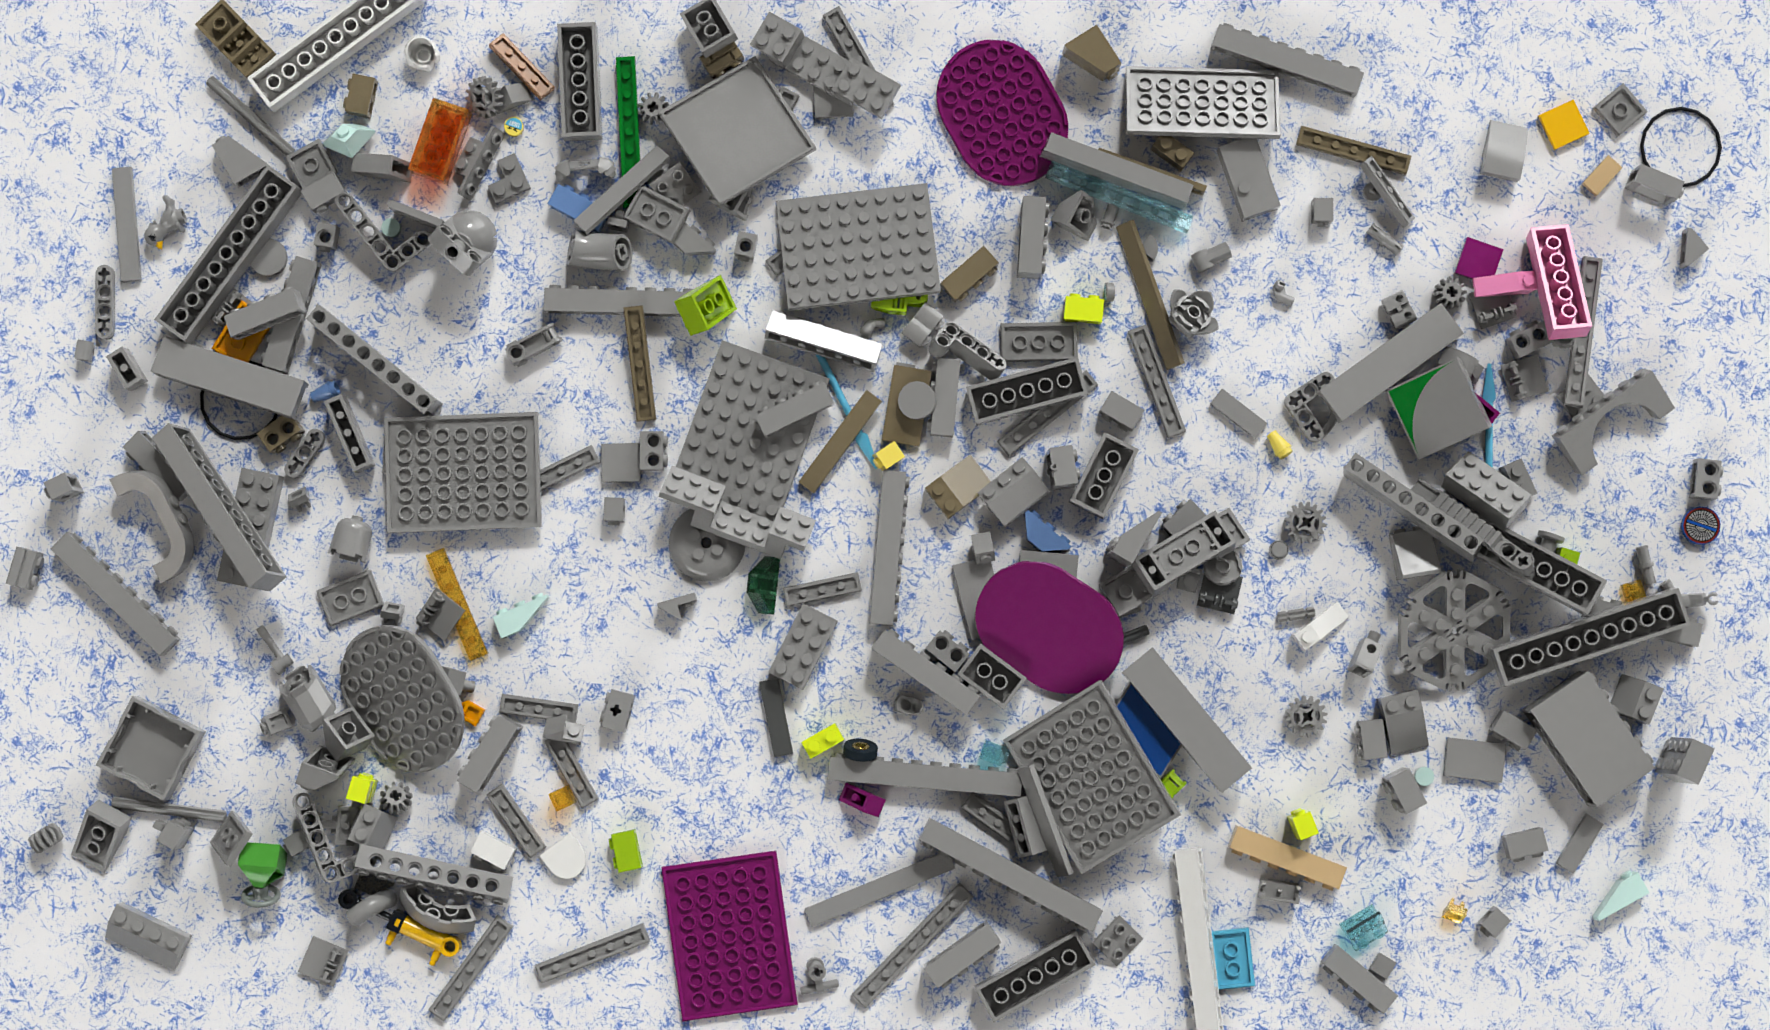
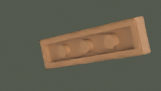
M504 33L489 44V48L540 101L554 91L555 86Z

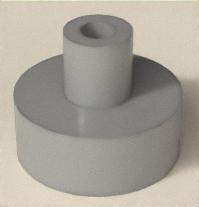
M1371 182L1364 187L1363 196L1367 201L1375 202L1381 198Z

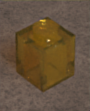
M569 785L548 794L556 812L577 803Z

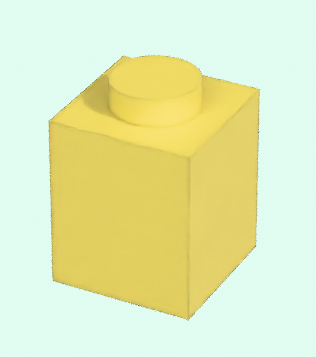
M895 441L872 455L875 466L878 469L881 468L882 471L905 457Z

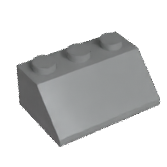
M1021 457L981 489L978 495L1006 528L1050 493V490L1033 468Z
M319 745L301 763L295 784L301 785V788L305 790L320 788L337 780L355 762V758L348 756L337 762L326 747Z

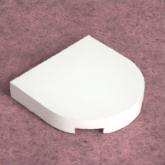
M571 832L540 855L550 871L555 876L563 879L576 877L583 871L586 864V853Z

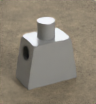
M1371 630L1367 638L1365 637L1359 641L1348 665V671L1363 678L1374 671L1383 647L1382 644L1378 643L1381 634Z

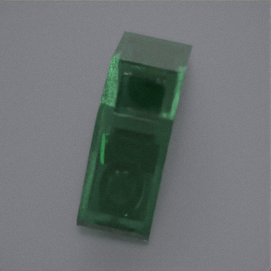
M764 556L748 573L746 592L760 614L774 615L780 568V559L776 557Z

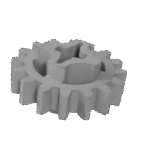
M486 76L474 78L473 82L468 84L470 89L465 91L469 94L468 97H465V100L470 102L467 107H472L471 113H477L478 118L483 117L485 119L496 116V112L501 111L499 106L503 105L500 98H503L504 95L499 93L502 88H497L498 82H492L491 77L486 78Z
M1300 502L1299 508L1293 505V512L1287 511L1290 517L1284 519L1285 522H1288V525L1284 528L1290 529L1288 536L1294 535V541L1300 538L1302 544L1305 542V539H1307L1308 543H1312V537L1318 540L1319 536L1317 534H1324L1321 528L1327 526V524L1322 523L1326 516L1321 517L1320 514L1323 510L1317 511L1316 504L1310 507V502H1307L1305 506ZM1301 510L1311 511L1312 514H1305ZM1294 516L1297 519L1295 526H1293ZM1312 517V519L1309 520V522L1307 523L1308 526H1302L1299 528V526H1301L1303 523L1302 518L1306 520ZM1316 519L1318 521L1317 529L1314 527ZM1306 531L1309 535H1301L1298 532Z
M1302 696L1301 701L1295 698V704L1289 703L1291 710H1285L1289 714V717H1286L1285 720H1290L1287 727H1294L1292 733L1295 734L1299 731L1300 737H1303L1304 733H1306L1307 737H1311V732L1314 735H1318L1317 729L1323 730L1324 728L1321 724L1327 723L1323 716H1327L1328 713L1322 712L1325 705L1319 706L1320 700L1317 699L1314 702L1313 696H1310L1308 700L1306 696ZM1301 704H1310V706H1308L1305 709L1300 707ZM1316 711H1318V715H1319L1318 720H1317L1316 717H1315V712H1316ZM1309 712L1308 717L1310 720L1303 721L1304 716L1302 714ZM1294 713L1297 714L1296 723L1294 721ZM1307 724L1313 726L1311 729H1302Z

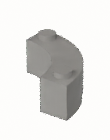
M415 884L401 887L399 901L405 911L419 924L428 929L447 934H464L474 931L476 918L470 904L460 906L446 904L444 906L433 901V898L423 888L416 887Z

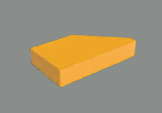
M470 700L461 702L464 720L473 726H477L486 709Z

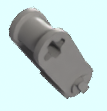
M548 324L518 341L515 340L507 344L505 351L513 365L520 367L526 364L527 360L563 341L554 328L555 324ZM516 349L522 351V355L519 358H513L512 356L513 351Z

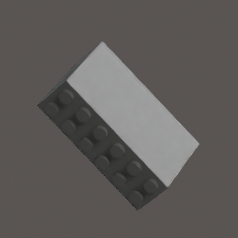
M1578 671L1523 708L1522 711L1532 726L1538 730L1537 733L1587 806L1598 808L1655 769L1652 764L1654 763L1652 757L1642 750L1641 747L1643 745L1641 741L1631 734L1630 731L1632 729L1630 725L1620 718L1619 709L1609 702L1608 693L1598 686L1596 676L1592 672L1589 673V671Z

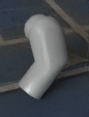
M1282 280L1276 281L1272 288L1275 299L1291 307L1295 298L1286 294L1285 283Z
M885 319L867 320L860 330L862 338L870 339L872 337L871 333L875 328L885 327Z

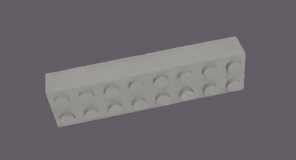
M1471 510L1473 514L1475 513L1480 519L1485 520L1488 525H1492L1496 532L1497 530L1500 531L1507 540L1529 554L1535 569L1531 575L1522 576L1499 559L1487 545H1482V548L1474 558L1588 617L1607 580L1508 528L1503 531L1479 513ZM1513 551L1506 552L1504 556H1511Z

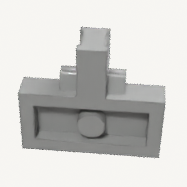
M338 806L337 816H332V821H321L323 829H331V834H335V845H355V842L348 840L346 836L357 815L358 807Z

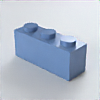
M558 184L547 204L552 209L575 220L593 202L590 201L591 198L586 194L581 193L578 195L575 193V189L571 186ZM609 216L595 227L593 231L600 233Z

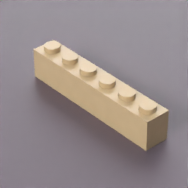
M1235 825L1228 847L1232 848L1231 852L1242 856L1245 853L1250 855V860L1258 863L1261 860L1268 862V867L1276 870L1282 867L1287 869L1285 873L1297 877V874L1305 876V881L1315 884V881L1323 883V888L1331 891L1334 888H1340L1347 869L1345 866Z

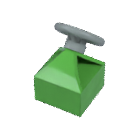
M247 842L239 854L238 866L252 883L241 894V900L247 906L255 908L268 907L280 899L279 889L270 884L285 874L287 853L281 845ZM268 890L274 892L275 896H268ZM252 900H264V902H254Z

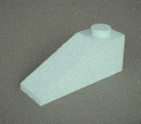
M1628 870L1620 875L1621 878L1616 880L1593 914L1594 920L1601 921L1650 893L1638 872Z

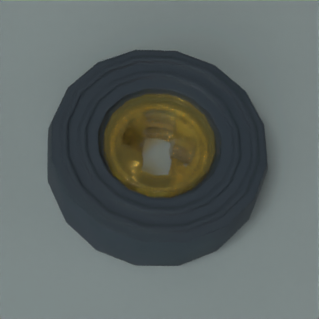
M857 738L847 740L844 743L843 755L850 760L866 762L877 757L878 746L870 740Z

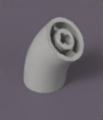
M575 229L569 242L567 265L598 270H626L632 261V244L624 234L590 232L587 235L583 231Z

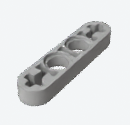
M101 265L95 273V332L98 337L105 340L111 339L115 334V271L108 265ZM105 269L106 271L110 272V274L106 276V282L110 283V285L101 284V282L105 283V277L101 276V273H104ZM103 288H109L110 295L107 298H102L100 294ZM103 307H109L110 314L107 317L101 316L100 311ZM100 320H110V323L106 322V328L109 329V332H106V335H104V333H101V329L105 328V323L100 322Z

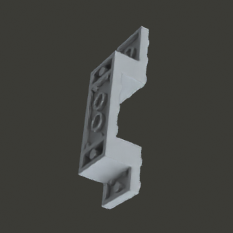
M771 12L767 14L750 43L753 48L766 54L772 63L820 88L850 106L854 103L881 119L901 87L899 83L852 57L847 60L804 36L802 29Z
M671 466L658 497L695 510L691 526L781 559L786 545L804 552L815 525V519L783 507L779 508L774 521L723 502L722 497L726 488L725 485Z
M1230 508L1219 514L1213 511L1137 556L1131 566L1100 583L1099 587L1107 600L1115 608L1119 618L1168 590L1171 582L1213 557L1217 560L1249 542L1250 538Z

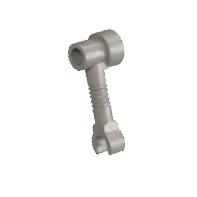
M262 625L256 630L272 653H274L276 659L270 662L275 672L280 675L294 662L288 653L283 655L266 628Z

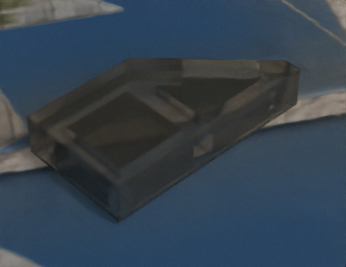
M369 874V876L359 875L354 889L373 895L394 886L395 882L378 879L376 875Z

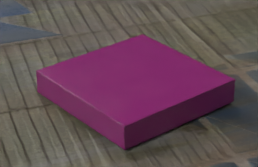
M1467 237L1454 274L1471 280L1477 277L1495 275L1504 249Z

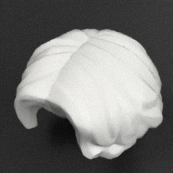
M418 35L413 37L405 45V58L408 65L412 68L429 72L434 67V63L440 61V55L434 41H431L426 36Z

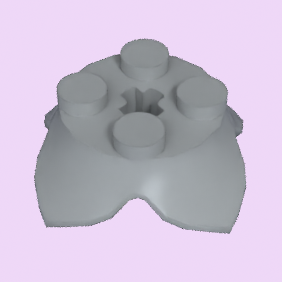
M1173 290L1170 299L1171 311L1169 322L1178 331L1191 338L1193 335L1210 334L1219 329L1217 320L1211 317L1214 309L1211 292L1196 291L1187 296L1183 290Z

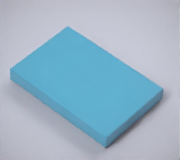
M1249 928L1212 931L1219 990L1255 986Z

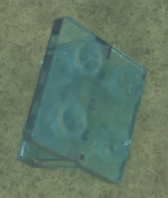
M1372 904L1339 924L1355 951L1364 949L1369 943L1382 938L1388 932L1382 914L1379 911L1377 912Z

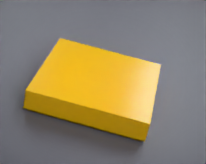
M1574 99L1538 116L1554 150L1590 134Z

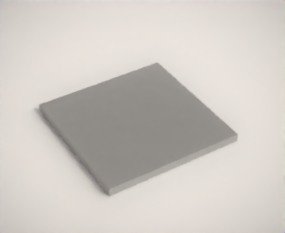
M756 56L658 112V115L719 207L816 151V146Z

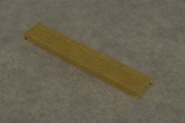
M445 548L427 554V560L440 590L465 610L455 627L469 660L473 661L489 654Z

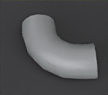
M385 889L365 898L346 912L348 920L354 926L361 925L374 915L394 907L398 901L397 894L392 889Z

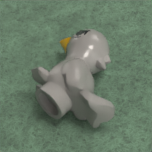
M167 195L162 197L166 208L159 224L154 220L153 223L149 224L144 233L145 241L149 245L156 246L161 250L165 236L177 229L184 233L185 228L183 224L187 223L183 209H176L175 200Z

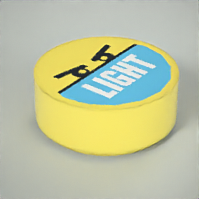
M510 117L505 121L504 129L509 136L517 137L522 134L524 125L519 118Z

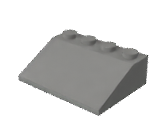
M1162 512L1154 513L1118 538L1112 539L1105 549L1108 551L1106 556L1125 567L1133 564Z

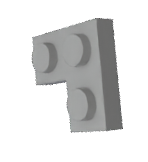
M515 153L497 161L505 178L488 185L496 204L531 189Z

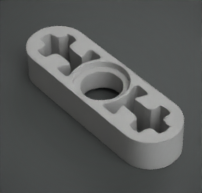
M312 429L306 434L285 465L284 471L287 476L299 478L304 473L325 442V434L322 431ZM319 433L320 441H314L312 446H315L314 450L312 447L305 445L307 442L311 444L313 441L312 435ZM304 448L310 451V456L307 459L300 457V451ZM296 458L299 461L304 462L303 465L300 463L298 464L296 468L298 470L297 473L293 472L291 474L292 470L290 469V466H296V464L298 463L297 461H295Z

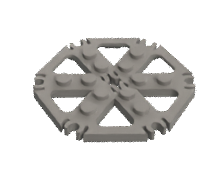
M1457 569L1455 577H1453L1451 570L1443 571L1409 594L1408 597L1413 598V601L1409 599L1404 600L1409 604L1408 609H1399L1406 615L1398 613V657H1400L1399 660L1402 663L1409 660L1408 664L1404 666L1407 672L1444 691L1446 689L1451 691L1453 684H1456L1457 690L1466 689L1494 670L1495 667L1488 648L1510 641L1511 605L1506 598L1500 601L1501 596L1505 594L1501 591L1502 589L1465 570ZM1468 584H1475L1488 592L1486 597L1465 610V589ZM1440 586H1444V614L1423 603L1424 597ZM1499 614L1502 616V636L1500 639L1494 640L1474 630L1495 615ZM1416 622L1434 631L1412 647L1408 646V626L1410 623ZM1452 627L1457 628L1456 634L1451 633L1453 631ZM1465 647L1487 659L1485 666L1469 676L1464 673ZM1443 651V677L1436 678L1424 672V663Z

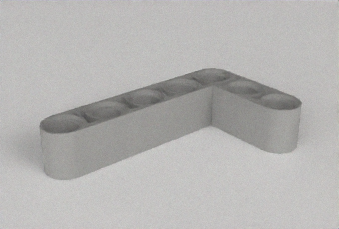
M342 192L336 196L335 204L387 270H398L430 245L429 241L425 245L418 242L420 234L424 233L428 238L430 236V233L427 231H419L396 249H393L349 193ZM342 196H347L350 199L346 207L341 206L339 203ZM354 211H359L362 215L359 222H354L351 218ZM367 226L372 227L374 230V234L371 237H366L363 233L364 228ZM379 241L386 245V249L382 253L375 249ZM409 245L413 248L411 256L403 254L404 246ZM390 257H395L398 260L395 268H391L387 264Z
M307 793L296 794L292 800L293 807L322 880L334 883L356 874L357 871H354V866L358 853L336 861L311 796ZM300 796H304L307 799V804L304 807H300L297 803ZM307 814H311L314 817V822L311 825H307L304 821ZM315 832L321 835V840L318 843H314L311 839L312 834ZM322 850L328 853V858L325 861H320L318 858ZM377 859L370 862L371 866L376 864ZM347 861L353 863V869L350 872L344 870V864ZM332 868L335 871V876L329 880L326 878L325 873L328 869Z

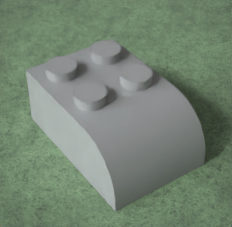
M702 0L680 13L705 58L738 40L716 0Z
M981 643L957 674L1002 709L1007 706L1027 679Z

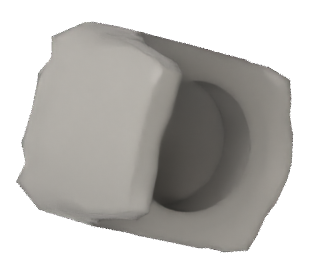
M898 695L894 701L895 711L917 716L924 707L923 701L904 695Z

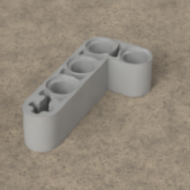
M947 322L941 328L928 348L929 353L935 358L943 357L949 350L989 380L999 378L1007 366L1004 358L953 322Z

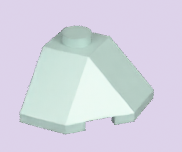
M342 124L322 144L326 148L353 158L375 134V130L361 124Z

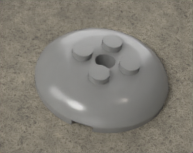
M689 509L676 520L670 532L669 551L673 562L682 573L695 580L716 581L728 576L742 560L745 546L691 526L695 510ZM704 538L712 540V545L709 548L702 546L701 543Z

